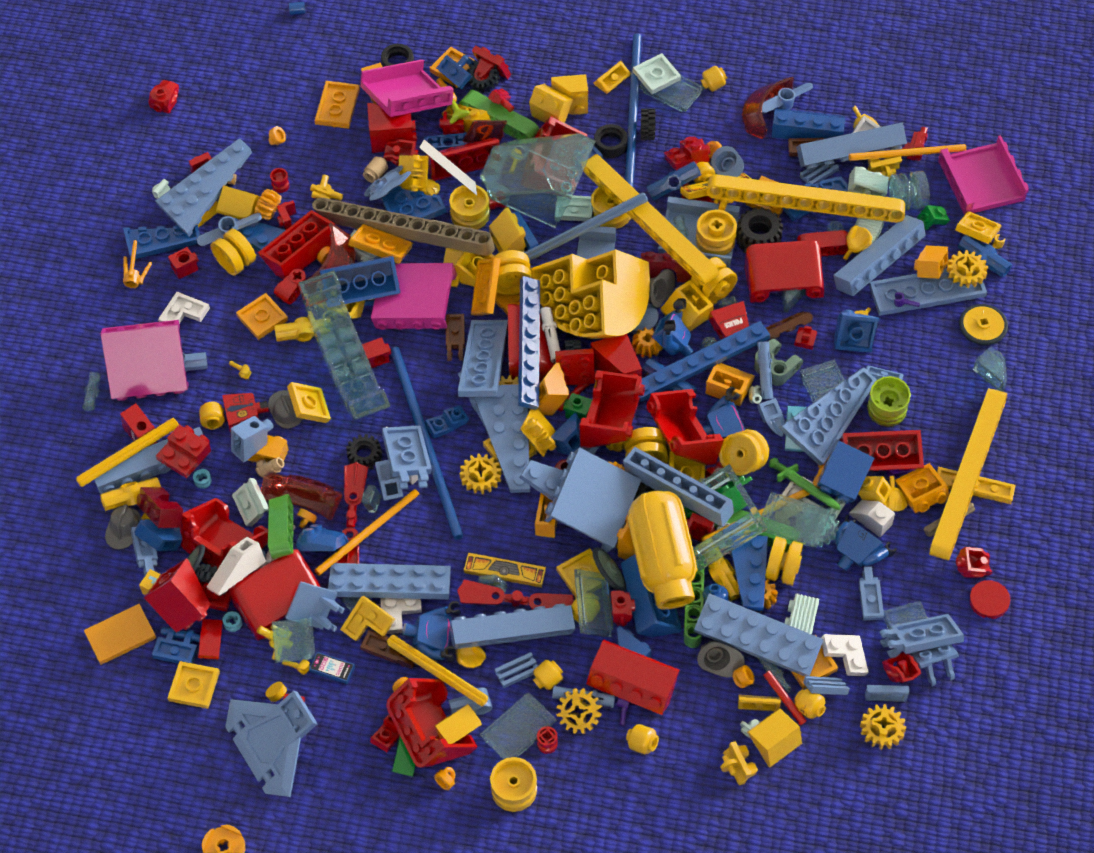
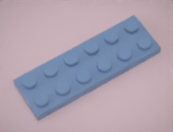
M945 268L939 279L917 277V274H911L869 283L879 316L986 297L987 290L984 283H977V287H974L972 284H970L969 288L966 287V284L960 287L959 282L953 283L954 278L948 277L947 268ZM895 293H903L904 299L919 302L920 306L904 304L902 307H896L894 304V299H896Z
M471 320L458 387L459 397H497L508 334V320Z
M335 563L330 568L328 589L336 591L338 593L337 597L365 596L366 598L449 600L451 566Z
M710 593L694 629V632L802 676H810L824 640Z

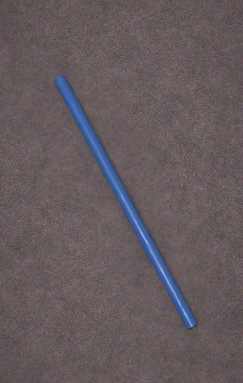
M640 34L633 35L625 180L632 187H634L639 79L633 73V67L640 64L642 39Z
M399 347L391 348V355L415 426H421L432 468L431 473L454 539H461L463 533Z

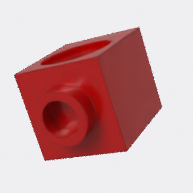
M188 247L168 256L170 266L178 279L198 271V257L195 252L191 253Z
M382 337L361 344L362 355L368 369L390 362L389 354H391V349L388 343H384Z

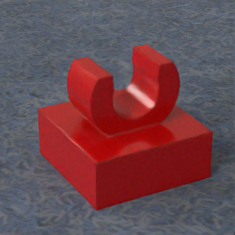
M809 326L799 327L794 346L813 350L817 331L812 330V327Z

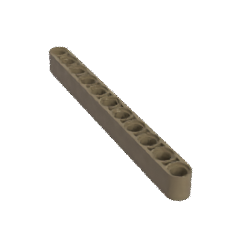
M317 198L312 204L316 213L337 225L359 229L362 224L403 239L483 256L490 255L495 250L491 234L486 231L327 198Z

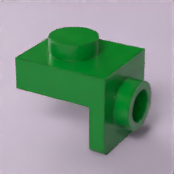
M927 205L917 216L918 220L923 221L925 230H928L933 224L946 225L950 221L946 210L941 206Z

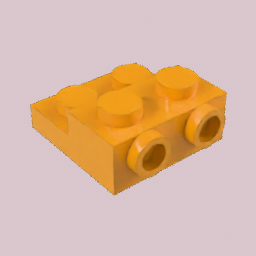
M930 463L924 465L923 469H916L895 479L897 487L904 494L908 505L914 513L919 511L926 512L930 506L936 503H944L950 495L948 486Z

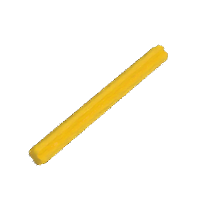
M174 418L169 419L77 476V483L81 487L85 486L172 432L178 426V422Z
M391 635L388 638L387 643L391 648L480 706H484L487 703L488 696L397 636Z

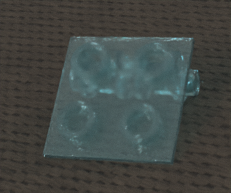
M312 618L272 622L275 663L314 659L315 646Z

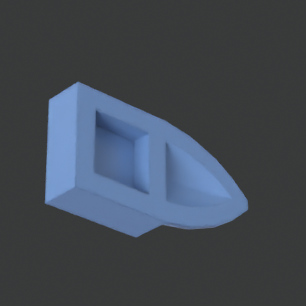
M776 398L758 404L757 408L763 422L767 423L774 433L782 437L783 432L779 427L785 422Z

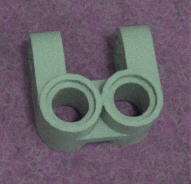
M773 338L769 341L770 358H772V384L781 386L800 369L803 360L797 355H793L786 362L776 360L774 356L779 352L782 344ZM757 351L755 355L754 369L758 374H760L759 363H757Z

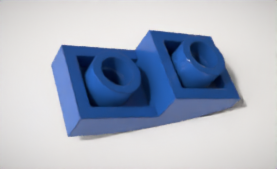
M461 405L444 410L443 415L425 420V425L434 439L461 427L469 421V418Z

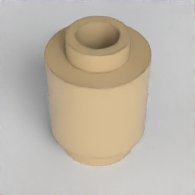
M374 157L364 169V178L370 183L380 179L388 169L387 161L382 157Z

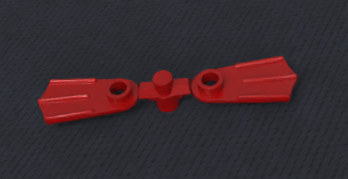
M358 462L344 466V498L348 504L346 527L348 528L344 529L342 533L345 535L348 533L353 534L352 538H348V542L358 535V531L354 529L358 521L356 514L357 505L362 502L368 474V467ZM352 494H355L357 498L350 499V496ZM359 544L336 563L359 564Z
M465 579L457 590L460 603L499 605L504 601L512 603L515 607L520 604H529L531 609L539 606H545L546 609L553 608L556 604L569 606L574 602L573 595L535 593L530 597H526L518 590L512 594H505L501 588ZM497 594L499 598L493 599L492 595ZM539 600L541 604L535 605L534 601Z

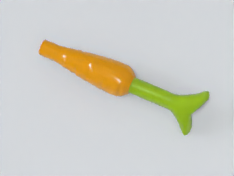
M442 78L436 80L440 87L448 86ZM454 92L452 105H448L454 112L450 119L451 124L455 123L459 118L470 114L468 110L459 109Z

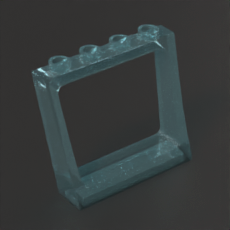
M730 464L724 468H717L711 476L706 479L701 478L698 482L715 490L726 482L732 481L748 506L750 513L693 547L696 566L699 571L768 529Z

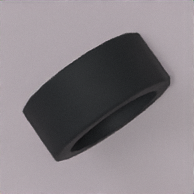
M395 43L389 45L381 53L382 67L396 65L388 62L393 56H404L407 58L406 62L414 61L412 50L404 44Z
M606 124L596 130L594 146L605 158L619 157L626 151L627 133L618 125ZM607 136H614L620 139L621 142L616 146H606L600 140Z

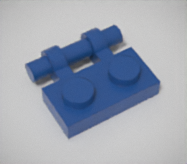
M162 627L161 635H166L167 637H158L152 657L179 664V661L193 664L198 647L191 643L193 641L200 643L201 635L191 630L187 632L180 630L176 633L171 627ZM180 638V639H184V641H183V642H180V641H175L174 639Z

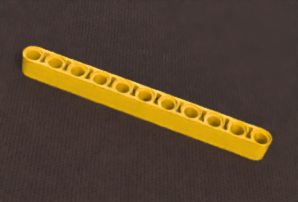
M598 154L593 155L581 164L584 173L617 205L639 195ZM648 201L626 212L702 286H705L719 276L716 266Z
M712 175L708 180L707 194L714 199L894 223L902 222L905 218V202L898 198L724 175Z
M990 388L987 390L929 552L931 556L950 560L1008 393Z

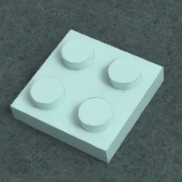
M662 53L633 67V73L651 94L681 80V75Z

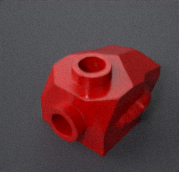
M163 80L159 85H156L149 95L148 103L150 108L157 112L170 113L177 102L179 85L167 80Z
M398 139L386 142L383 158L399 166V155H418L419 150H416V141Z
M964 547L960 550L956 558V566L964 577L980 578L992 574L989 566V553H986L981 548Z
M621 590L611 591L613 623L619 626H626L632 619V612H635L634 599L631 600L630 593Z
M905 652L882 662L884 670L892 682L903 683L914 680L921 674L918 663L914 661L913 656L905 654Z

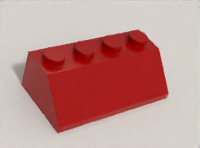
M495 137L439 151L464 173L501 164L500 142ZM429 156L428 170L433 181L453 176Z
M311 210L260 250L258 254L275 275L284 280L294 269L303 270L317 258L318 253L324 247H331L339 241L340 236L334 222Z
M921 430L843 433L840 438L841 442L874 457L869 471L924 468Z
M603 640L590 668L586 685L663 715L670 704L680 670Z

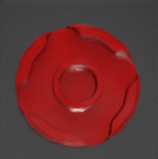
M985 580L977 583L972 588L969 602L973 611L980 617L996 619L1007 612L1011 600L1009 592L1002 584L992 580Z

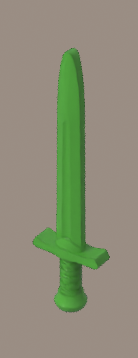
M772 458L769 461L770 468L781 472L777 475L778 482L788 478L823 503L836 510H840V505L833 498L796 473L799 471L798 464L787 468L777 458Z

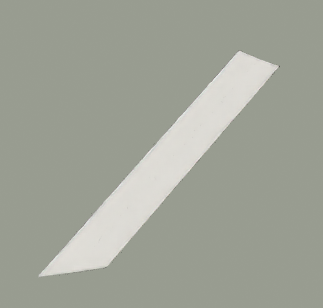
M424 140L419 148L477 195L476 182Z

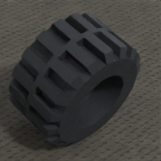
M753 208L752 211L747 210L745 214L740 216L737 223L736 242L739 244V248L741 250L744 249V253H746V249L754 244L781 242L783 231L781 218H777L778 215L772 213V210ZM753 231H763L765 234H756Z

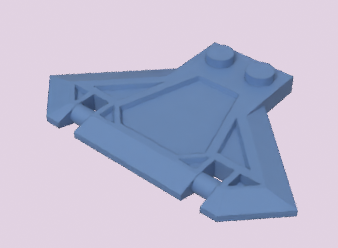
M292 691L279 704L230 699L225 727L229 733L233 730L236 732L233 741L257 781L265 780L266 784L262 787L265 794L291 797L300 740L318 723L297 691Z

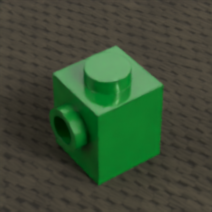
M572 393L570 398L565 400L563 406L565 417L569 419L576 413L580 420L587 418L592 399Z

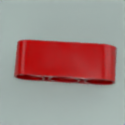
M845 230L805 233L797 237V241H817L821 257L843 255L849 250L846 243L848 232Z

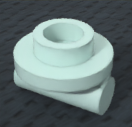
M163 179L153 187L152 193L155 198H160L170 190L167 180Z
M754 719L748 724L742 721L740 723L742 727L741 732L750 738L747 732L759 724V721Z

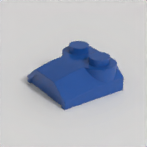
M852 310L842 311L838 316L834 334L835 349L872 353V345L879 317L855 314Z
M321 524L310 525V528L303 529V532L299 533L296 546L299 551H335L348 543V538L342 532L326 530Z

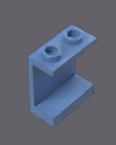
M598 226L580 235L577 256L589 259L614 250L616 228Z

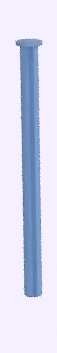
M641 193L524 253L529 257V261L646 203L648 198L645 193Z

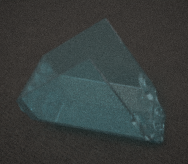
M577 133L520 139L493 146L490 152L491 155L486 161L480 178L488 190L487 194L490 199L556 228L572 199L596 141Z

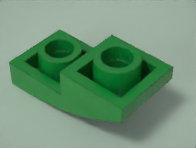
M399 736L392 772L413 777L415 764Z

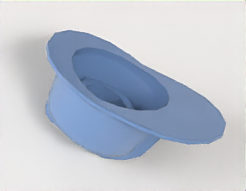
M723 146L713 153L711 164L718 175L738 177L742 173L744 162L734 148Z

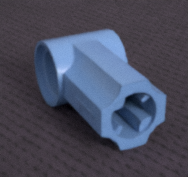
M206 352L183 353L185 372L208 369Z
M477 688L488 696V701L484 706H480L468 697L462 696L449 700L451 713H455L467 704L470 705L477 715L490 712L493 707L487 689Z

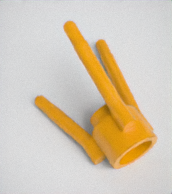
M136 240L133 241L129 270L127 257L124 256L123 283L129 288H137L139 284L142 285L152 265V262H149L141 276L134 269L137 248Z

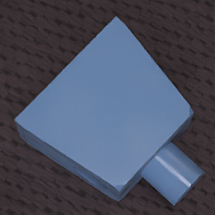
M253 416L232 427L231 452L243 463L246 462L267 444V432L274 428L273 423L269 419L261 422L257 417Z

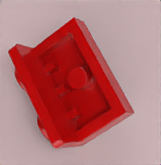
M692 513L690 519H686L691 539L702 542V537L714 532L715 523L703 516Z

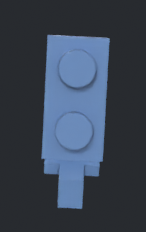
M131 527L138 567L143 568L144 576H146L150 569L154 571V567L157 566L156 549L135 535L136 527Z
M864 567L862 572L863 578H859L863 621L883 620L884 611L880 580L877 577L873 578L872 567Z

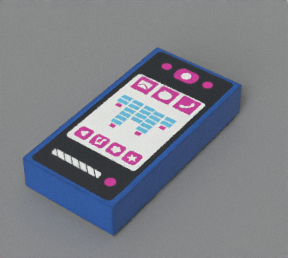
M317 652L309 671L348 684L355 669V664Z

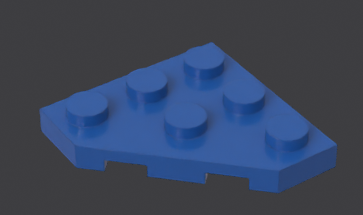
M396 186L386 196L381 197L386 211L424 219H432L447 213L439 195L433 194L430 196L419 190L411 191V189L406 190L402 189L401 186Z

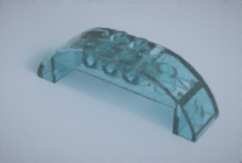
M335 270L299 282L303 303L315 338L337 392L350 417L353 420H357L390 408L384 389L380 390L342 298L341 285Z

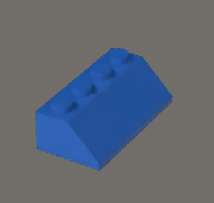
M775 108L771 137L781 139H828L842 136L844 134L845 116Z
M393 256L319 270L327 308L401 293Z
M634 554L623 561L621 566L627 592L630 593L631 600L634 599L635 612L632 613L637 633L652 638L681 632L682 628L677 608L658 609L654 593L648 591L643 585L636 555Z

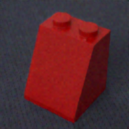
M367 103L372 153L385 152L386 142L403 139L417 142L416 132H413L416 131L415 120H411V113L390 117L379 105Z
M627 334L591 343L590 349L594 351V369L596 371L642 376L641 365Z
M187 558L159 575L144 597L176 633L183 628L187 630L196 620L198 622L203 620L208 613L206 611L211 605Z

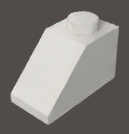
M861 500L849 515L881 537L892 526L895 513L881 502Z

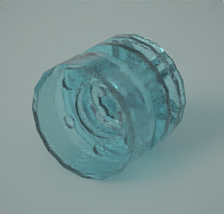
M924 171L910 172L908 178L904 173H900L899 176L897 174L891 175L889 180L890 198L903 200L905 202V211H909L911 205L915 210L923 209L929 205V185Z

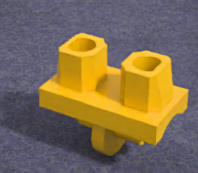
M901 156L885 158V160L881 161L880 159H868V171L880 172L882 175L889 177L888 180L890 181L891 175L896 174V170L900 168Z
M735 741L731 742L729 748L723 752L724 756L722 758L724 763L720 768L722 772L729 771L730 775L735 777L738 785H743L748 778L753 777L757 773L758 769L755 763H746L745 759L749 756L746 745L738 746Z

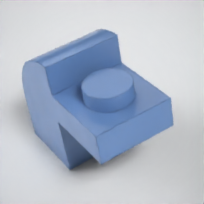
M389 461L375 462L383 501L403 497L402 489L399 487L398 476L392 477Z

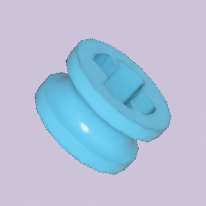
M199 469L193 474L196 487L204 489L210 486L212 479L208 470Z
M231 611L224 615L223 624L227 631L235 632L241 628L242 620L237 612ZM233 619L236 623L232 625L229 620Z

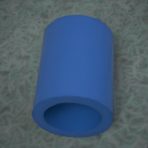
M305 2L289 3L290 15L305 14Z

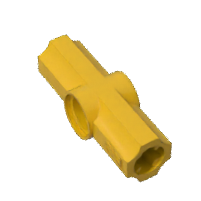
M300 317L293 323L274 326L277 342L292 339L306 342L311 340L313 336L332 334L330 317L314 320Z
M154 477L138 483H126L118 489L100 494L104 510L114 509L124 504L128 506L136 505L140 487H161L158 478Z
M712 542L703 546L700 551L710 568L709 573L713 580L727 589L730 602L740 598L738 582L734 576L735 571L730 562L724 558L717 543Z

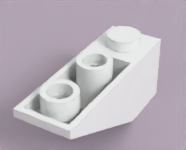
M246 537L233 546L207 585V589L220 596L233 585L242 581L251 572L257 570L266 562L260 544Z

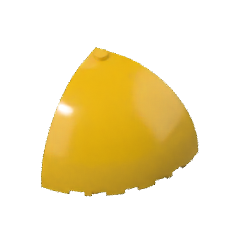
M612 250L589 259L570 254L530 268L532 278L540 280V304L543 308L550 307L557 327L570 334L598 339L621 336L635 329L646 312L650 292L649 262L618 250Z

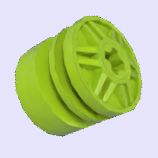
M893 376L882 377L876 380L871 387L867 405L868 415L872 421L886 427L901 423L906 417L911 397L908 385L900 378Z

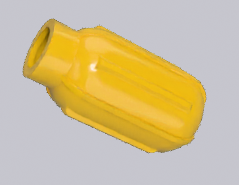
M652 491L641 494L632 502L627 520L643 585L648 591L654 593L658 609H674L688 605L695 600L691 582L695 578L697 566L681 500L670 491Z

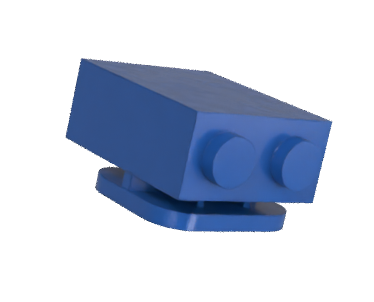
M838 441L819 476L816 486L820 487V491L828 495L832 493L838 496L837 499L844 503H852L860 491L874 457Z

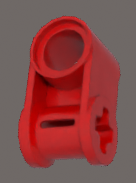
M301 269L291 271L275 287L274 295L288 305L292 304L307 289L308 284L305 272Z

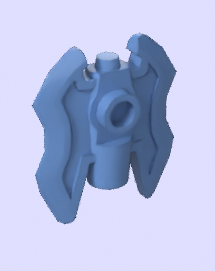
M402 165L390 170L382 178L375 180L366 189L364 196H370V201L386 196L390 190L403 183L411 172L408 171L400 175L399 172L403 169Z

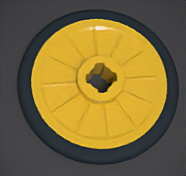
M976 304L963 311L959 319V327L962 334L971 342L980 345H992L1005 337L1008 331V321L1005 315L996 307L987 304Z

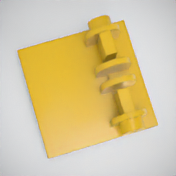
M399 155V166H403L399 174L402 175L408 171L411 174L398 186L406 190L427 192L429 156Z
M538 408L536 410L530 409L520 430L541 456L544 457L547 449L552 451L556 448L555 441L551 438L556 430Z

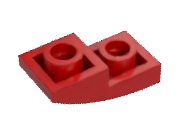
M202 620L198 658L219 659L223 620Z
M389 714L385 717L383 725L374 733L370 740V743L385 752H388L400 736Z

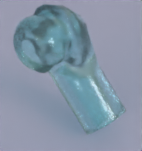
M498 575L479 576V583L493 585L494 587L501 588L506 593L507 583Z

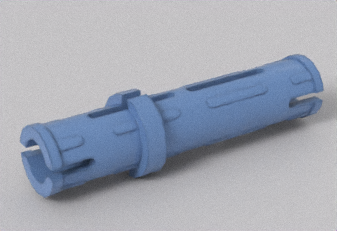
M769 341L757 342V363H759L761 397L762 399H773L772 358H770Z
M554 686L552 699L567 698L565 693L569 691L573 694V689ZM597 690L592 691L591 697L593 699L599 698L596 701V705L614 708V695L598 693ZM582 698L583 702L590 704L589 701Z

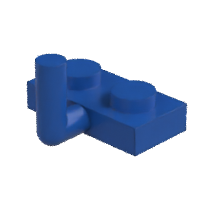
M446 55L436 69L460 89H463L472 78V75L462 67L465 64L468 66L470 64L474 65V62L467 55H463L456 63Z

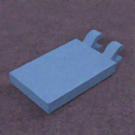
M421 426L382 428V436L392 477L398 476L400 489H408L407 482H409L410 475H418L419 488H427L426 481H429L428 474H431L432 468Z
M949 614L891 626V630L884 629L880 631L882 638L887 637L884 640H880L881 645L894 648L887 651L891 658L897 657L902 651L908 654L964 642V634Z

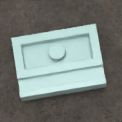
M558 194L556 220L587 221L592 218L593 209L590 196Z
M249 478V482L244 483L232 494V497L245 525L252 527L264 515L265 511H269V507L256 480Z

